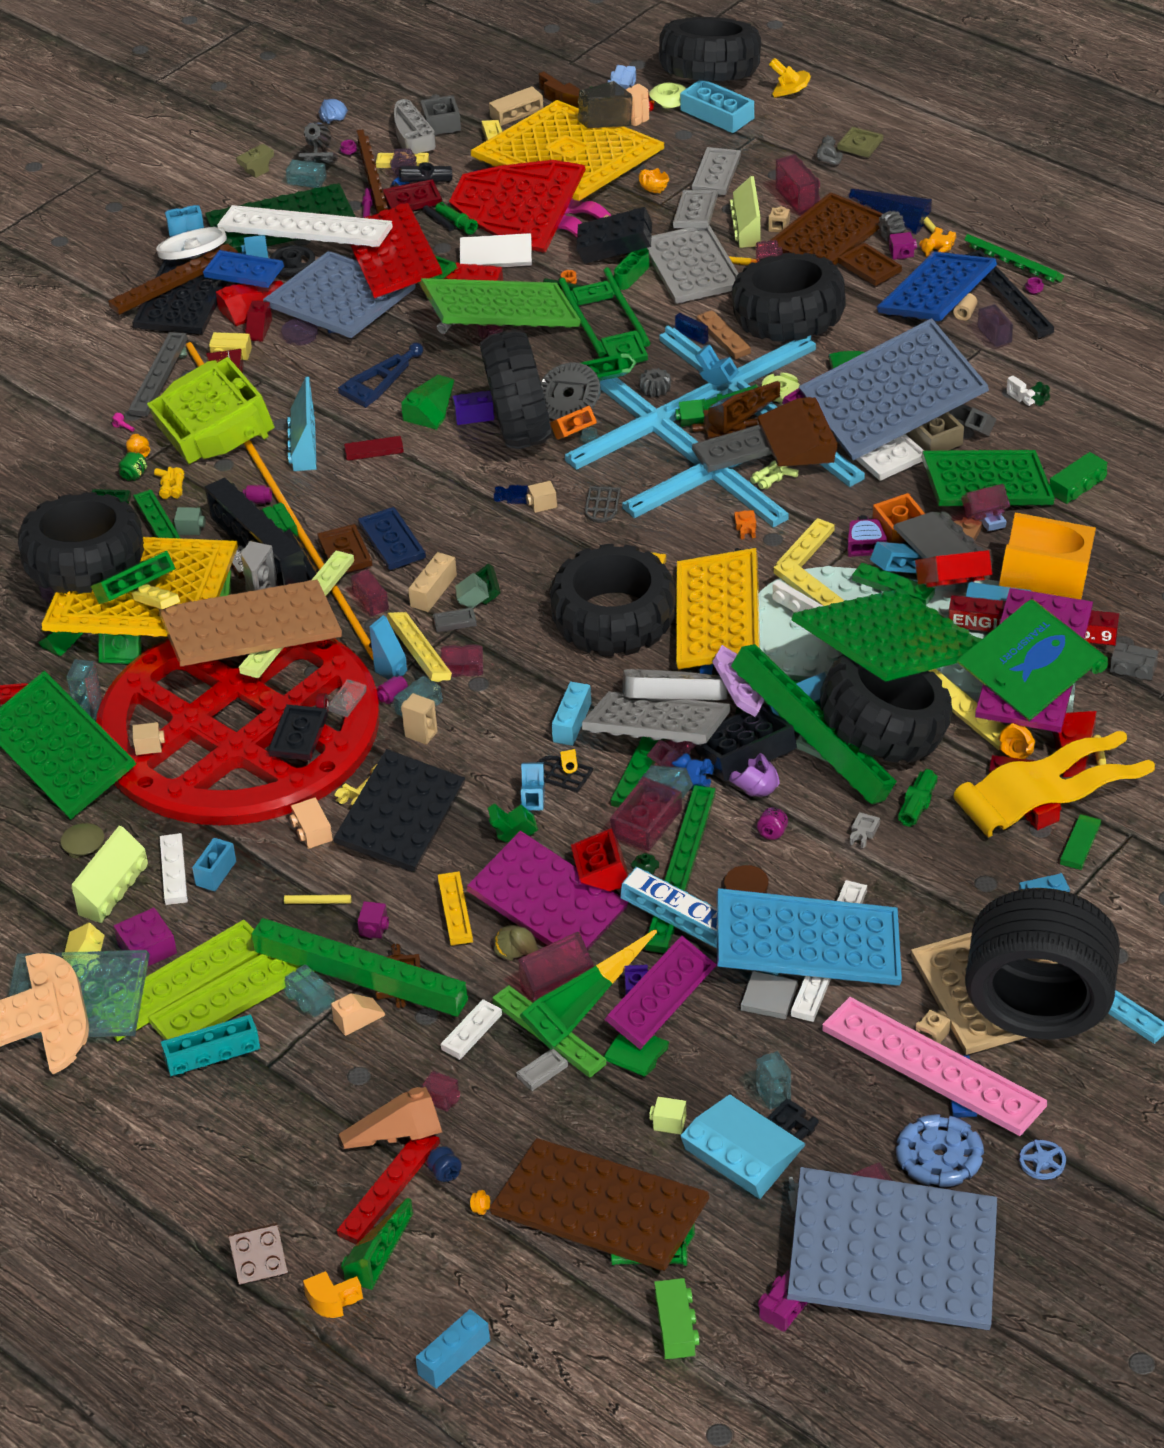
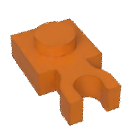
M754 510L734 512L736 530H740V538L745 539V534H751L752 538H756Z

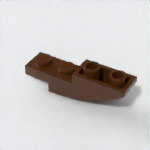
M544 71L539 73V88L544 91L546 99L551 102L559 100L580 108L579 88L570 82L564 85ZM583 92V99L588 95L585 92Z

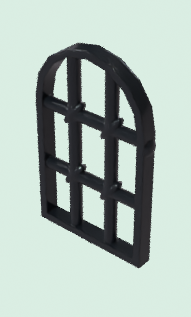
M545 756L537 761L544 762V764L552 767L550 771L544 770V773L547 775L544 777L545 783L576 793L580 791L593 772L592 767L577 763L578 768L588 771L587 774L577 770L573 773L584 777L580 782L571 779L572 773H568L565 777L554 772L556 768L563 770V767L560 766V762H562L561 757ZM549 760H555V761H557V762L554 764V763H551V762H548V761H549ZM572 762L567 763L569 765H572L574 768V764ZM550 776H554L562 779L563 782L560 783L549 778ZM569 781L578 784V787L575 788L565 783Z

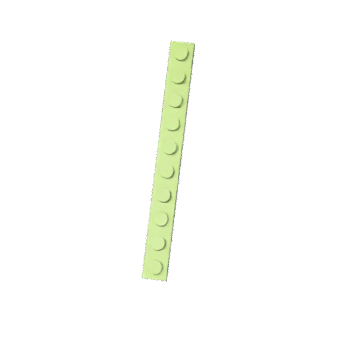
M335 551L313 577L312 580L318 579L325 596L353 564L354 555ZM283 648L250 653L239 666L240 674L259 678Z

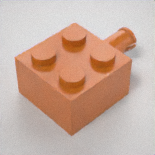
M906 493L874 504L872 519L879 520L888 543L900 544L906 542V540L893 526L925 513L910 494Z

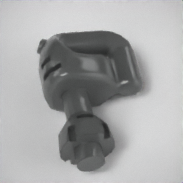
M829 135L823 137L822 144L816 153L818 161L821 160L832 165L840 164L843 154L836 152L835 147H833L835 145L834 137Z

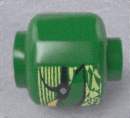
M127 453L118 464L119 474L128 481L139 479L147 469L145 457L140 453Z

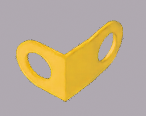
M576 750L560 752L563 770L569 774L574 773L578 767ZM572 762L574 768L572 770L566 769L567 763Z

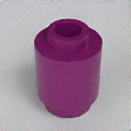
M247 485L246 489H243L246 498L249 501H253L254 504L266 505L272 501L271 487L266 485Z
M394 676L377 687L378 699L383 703L390 704L403 696L408 690L406 680L402 676Z

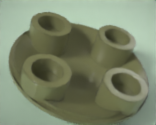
M91 823L76 824L68 828L61 837L62 848L69 853L71 858L75 859L82 855L98 852L104 842L103 830Z

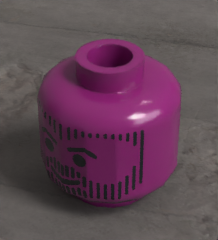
M770 807L765 809L758 819L757 830L764 838L776 840L785 832L788 826V817L779 808Z

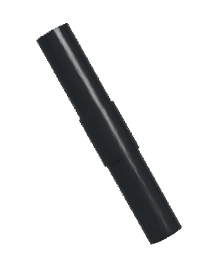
M428 205L423 207V211L449 231L454 230V225Z

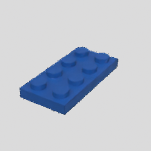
M219 250L203 273L204 277L268 288L283 269L284 264L282 260Z

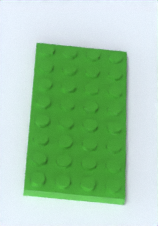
M421 278L420 286L441 322L448 325L457 323L463 325L479 324L483 326L487 324L498 326L530 325L533 327L564 326L567 328L580 326V318L557 283Z

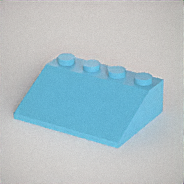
M305 377L291 407V416L287 417L289 464H293V471L317 469L313 400L310 378Z
M730 1094L696 1117L681 1134L685 1150L758 1199L763 1197L805 1146L804 1142Z

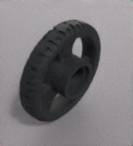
M292 245L276 250L272 253L270 259L283 261L284 268L278 275L294 277L315 261V255L307 247ZM302 255L309 259L307 263L301 262Z

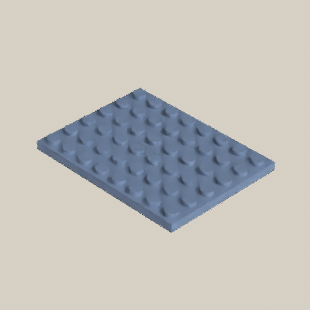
M932 318L798 386L804 398L816 397L834 437L852 460L989 391L987 383Z
M801 1167L798 1181L787 1299L990 1330L997 1197Z

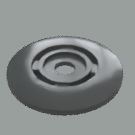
M570 362L561 364L550 370L541 380L549 419L553 421L587 406L593 409L600 396L601 385L598 376L590 367L582 363ZM566 389H574L572 396L565 397L563 395Z

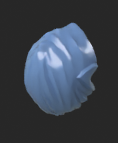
M324 99L319 109V117L323 122L326 121L327 123H331L333 120L341 121L345 118L348 110L344 103L339 100Z

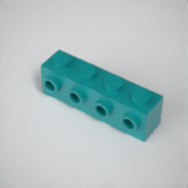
M251 1014L161 1041L164 1060L170 1076L261 1049L258 1032Z

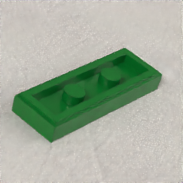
M1082 814L1079 815L1060 859V865L1082 870L1101 826V819Z

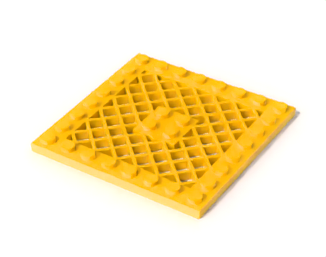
M556 100L473 148L471 156L494 167L545 160L583 164L586 170L572 197L574 200L580 201L663 150L664 142L586 111H583V120L581 118V121H579V108Z
M143 537L144 552L140 562L158 553L168 551L176 569L146 584L178 594L180 602L176 604L220 597L238 545L237 541ZM138 588L103 604L98 603L93 590L90 593L78 594L77 591H69L67 594L56 592L42 621V631L125 634L132 636L147 635L153 637L168 636L162 620L158 616L159 608L142 604L133 599L132 592L137 591Z

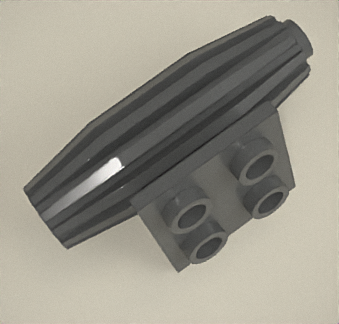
M309 123L304 128V136L306 142L314 147V153H299V157L306 161V163H316V160L329 163L333 162V159H338V155L333 152H322V148L327 147L331 142L330 130L322 123Z

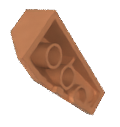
M416 1087L412 1088L409 1092L402 1093L338 1135L344 1149L374 1145L377 1140H388L389 1143L397 1142L398 1137L410 1136L411 1140L421 1139L441 1133L442 1129L427 1088Z

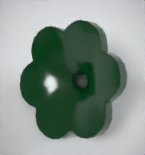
M1037 382L1035 386L1030 388L1035 392L1031 399L1035 401L1036 405L1042 406L1045 402L1049 401L1050 387L1048 385Z
M643 853L636 856V860L631 863L632 869L638 867L654 874L655 869L659 868V861L655 860L653 855Z

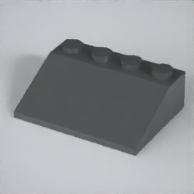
M929 512L893 526L922 558L985 551L974 543L975 540L963 532V528L954 523L951 519L952 517L946 512Z

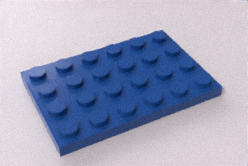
M933 252L877 306L878 313L915 317L918 319L932 318L934 321H941L997 265L996 258Z

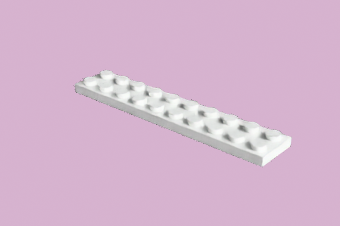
M234 205L230 207L217 224L218 228H223L226 232L367 245L371 247H379L393 227L392 221Z

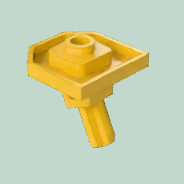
M773 58L769 63V66L779 74V82L773 92L774 98L800 91L807 86L811 78L808 72L804 70L795 72L790 66L785 67L776 58Z

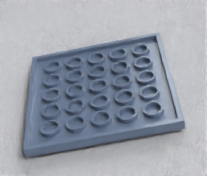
M327 251L265 297L263 302H270L273 310L352 338L413 291L416 285L413 284L374 298L358 262Z

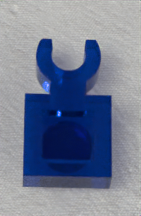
M509 485L508 489L497 486L495 487L494 501L501 502L507 500V504H527L526 494H528V485Z

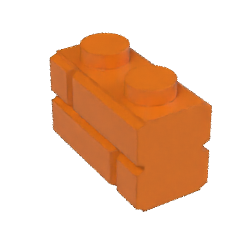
M587 406L550 423L558 440L597 422L591 407Z

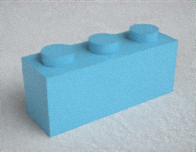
M570 681L552 722L554 743L574 745L582 727V721L585 719L591 705L590 685Z

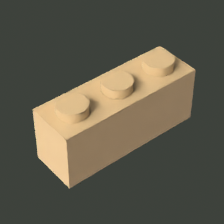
M531 86L489 102L490 117L493 120H499L500 126L531 115L543 108V95Z
M439 552L435 554L408 588L410 607L429 612L457 576L455 557Z

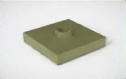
M852 127L837 144V149L869 158L883 141V135Z

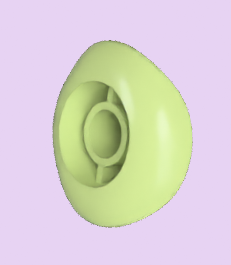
M662 83L655 86L649 92V96L661 104L663 108H673L681 105L680 93L686 87L679 83Z

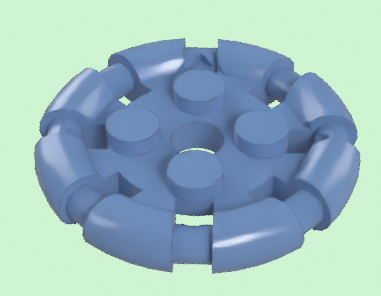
M940 1114L920 1117L916 1123H909L905 1126L897 1139L899 1145L896 1147V1157L899 1165L903 1170L908 1171L909 1177L927 1186L934 1184L939 1185V1187H952L962 1184L964 1179H970L978 1172L983 1162L981 1156L984 1154V1147L979 1134L976 1131L973 1132L968 1123L953 1116L944 1118L940 1117ZM939 1127L948 1128V1131L939 1130ZM943 1150L946 1153L943 1155H937L934 1153V1151Z

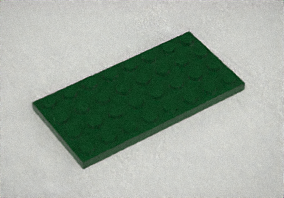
M340 183L238 205L356 217ZM230 207L205 213L209 227H218L217 224ZM225 231L227 239L221 245L228 243L240 253L242 252L241 245H245V237L260 235ZM265 235L266 246L299 240L298 238L291 239L288 237Z

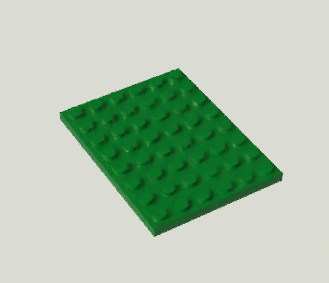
M899 588L839 603H831L826 606H818L813 609H805L793 613L791 619L885 682L955 664L960 657L982 640L970 634L969 630L957 626L953 620L941 616L937 610L927 607L921 600L911 597L905 590Z

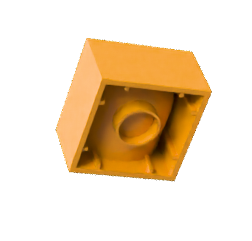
M1015 512L1009 545H1006L999 586L1027 589L1033 592L1081 600L1096 528Z

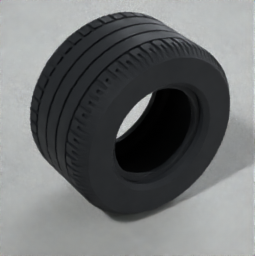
M1026 888L1000 896L981 910L972 928L965 974L968 997L974 1007L991 1023L1019 1036L1050 1040L1067 1038L1083 1033L1096 1026L1105 1018L1115 998L1120 943L1116 928L1107 915L1094 904L1066 891L1051 888ZM1029 959L1049 960V961H1053V962H1056V963H1054V964L1041 963V962H1036V961H1032V960H1029Z

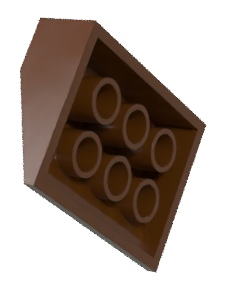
M816 397L797 398L757 417L778 466L834 463L838 444Z

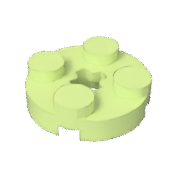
M780 373V376L770 374L762 381V386L775 381L780 382V397L774 400L779 404H782L785 396L799 388L797 377L789 373Z

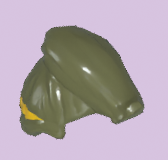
M515 925L505 926L494 936V951L499 957L509 961H513L514 958L522 957L523 955L529 957L531 961L541 958L535 937L526 928Z

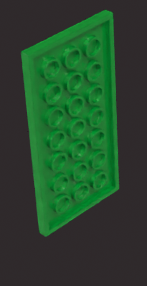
M45 670L0 707V747L70 820L136 765L134 759Z

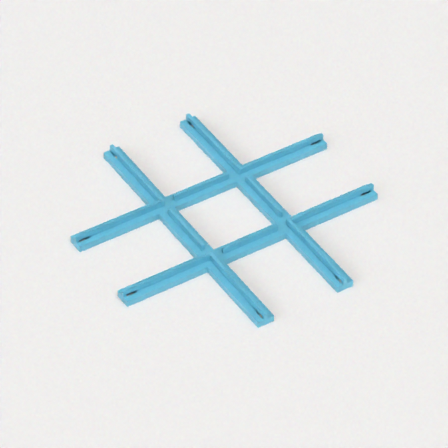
M666 326L665 332L659 335L660 342L701 372L703 369L695 357L701 348L675 328L672 329V327ZM807 336V339L793 340L737 368L739 373L729 383L723 385L707 383L657 409L619 378L600 381L601 390L637 419L565 454V461L577 470L651 432H655L695 464V466L623 502V509L633 518L713 479L749 509L754 510V513L769 525L775 527L788 520L789 513L732 469L739 464L708 473L692 450V444L698 443V441L673 422L676 420L675 409H678V404L682 401L704 398L707 400L716 397L719 393L725 395L750 387L749 383L816 350V343L811 340V336ZM771 402L756 412L755 415L764 414L777 408V406ZM836 452L834 463L820 464L849 487L865 479V473L838 452Z

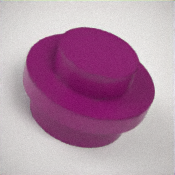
M344 140L341 143L340 151L342 153L351 155L356 152L357 145L353 140Z
M1037 277L1029 278L1025 284V289L1032 294L1039 293L1044 288L1042 280Z

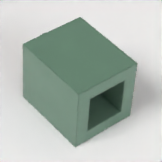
M177 507L174 519L177 533L179 535H200L202 527H205V516H202L201 508Z
M472 573L455 586L457 601L468 608H474L489 597L487 583L475 573Z

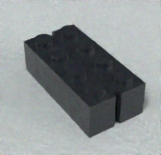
M642 207L578 224L576 250L583 263L586 264L651 247L652 220L646 208Z

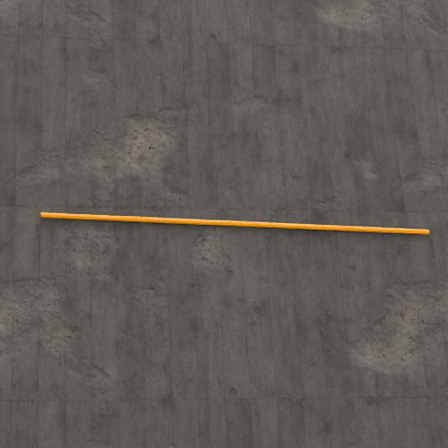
M188 342L186 348L198 367L203 365L204 362L194 345ZM250 440L246 441L243 444L268 486L272 488V493L278 503L284 504L294 520L300 540L318 570H320L324 565L322 559ZM335 584L331 592L373 660L372 648L369 647L371 641L337 584Z

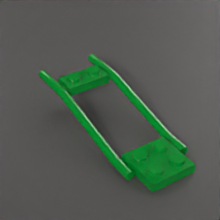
M606 267L603 270L608 281L576 287L572 291L565 278L559 279V284L567 300L580 318V324L593 344L598 357L601 358L605 354L607 357L629 354L636 363L648 361V354L644 346H650L651 342L621 293L610 268ZM615 295L636 330L601 338V341H599L580 310L579 305L613 298Z

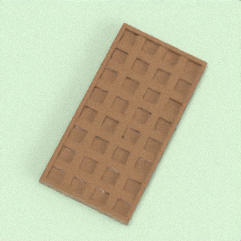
M318 579L191 601L159 609V616L180 666L342 637V630Z

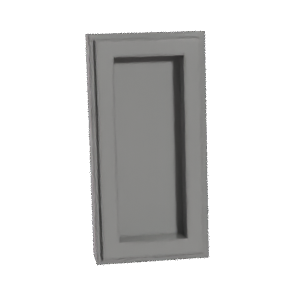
M552 1049L516 1072L517 1078L533 1091L567 1068L568 1061L556 1050Z

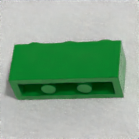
M1088 452L1050 478L1049 485L1054 497L1065 504L1077 499L1082 493L1090 490L1094 485L1106 478L1108 462Z

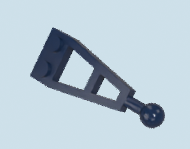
M417 342L412 343L409 346V351L404 355L396 354L350 378L338 387L339 394L366 408L377 400L409 366V359L423 354V346ZM398 364L392 371L388 370L389 368ZM377 374L385 378L374 390L361 384Z

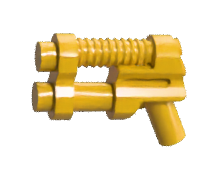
M168 467V471L159 468L154 470L155 476L162 477L160 482L162 487H160L159 494L163 499H167L170 496L179 498L182 495V483L185 474L183 469Z

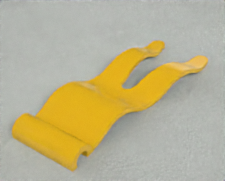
M1116 731L1106 737L1076 740L1063 746L1052 755L1038 761H1016L1004 764L993 770L975 786L971 782L961 784L955 790L953 797L989 838L993 836L992 832L995 827L1000 826L1004 830L1039 805L1046 803H1068L1079 800L1106 783L1119 779L1143 777L1155 770V764L1151 760H1145L1132 765L1104 764L1084 770L1066 780L1060 777L1062 773L1082 757L1093 752L1114 749L1126 742L1127 734L1123 731Z

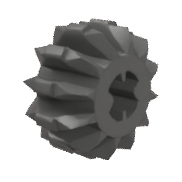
M888 211L879 217V231H881V236L884 237L885 241H889L890 234L905 233V222L899 212Z
M651 368L650 371L645 370L641 374L639 382L641 391L644 392V395H650L651 398L653 396L666 395L671 388L670 374L666 370H660V368Z

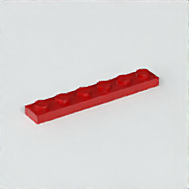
M431 1135L416 1140L410 1139L337 1229L338 1236L353 1244L359 1243L427 1161L430 1152L439 1146V1137Z

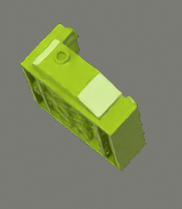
M229 357L218 363L216 360L206 362L173 381L161 396L147 403L158 428L188 464L197 461L201 457L206 459L226 454L257 435L261 436L264 440L269 437L267 432L275 428L262 395Z

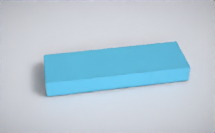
M1115 990V998L1108 1014L1153 1044L1164 1036V1021Z

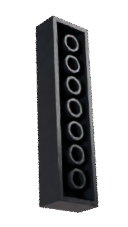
M222 478L204 486L211 519L234 541H237L239 546L241 545L245 548L249 541L272 546L277 583L283 586L307 581L306 574L308 569L304 564L303 558L305 553L302 547H298L291 537L285 535L284 531L278 528L272 519L267 518L264 512L255 506L253 501H249L245 494L236 488L234 483H230L226 478Z

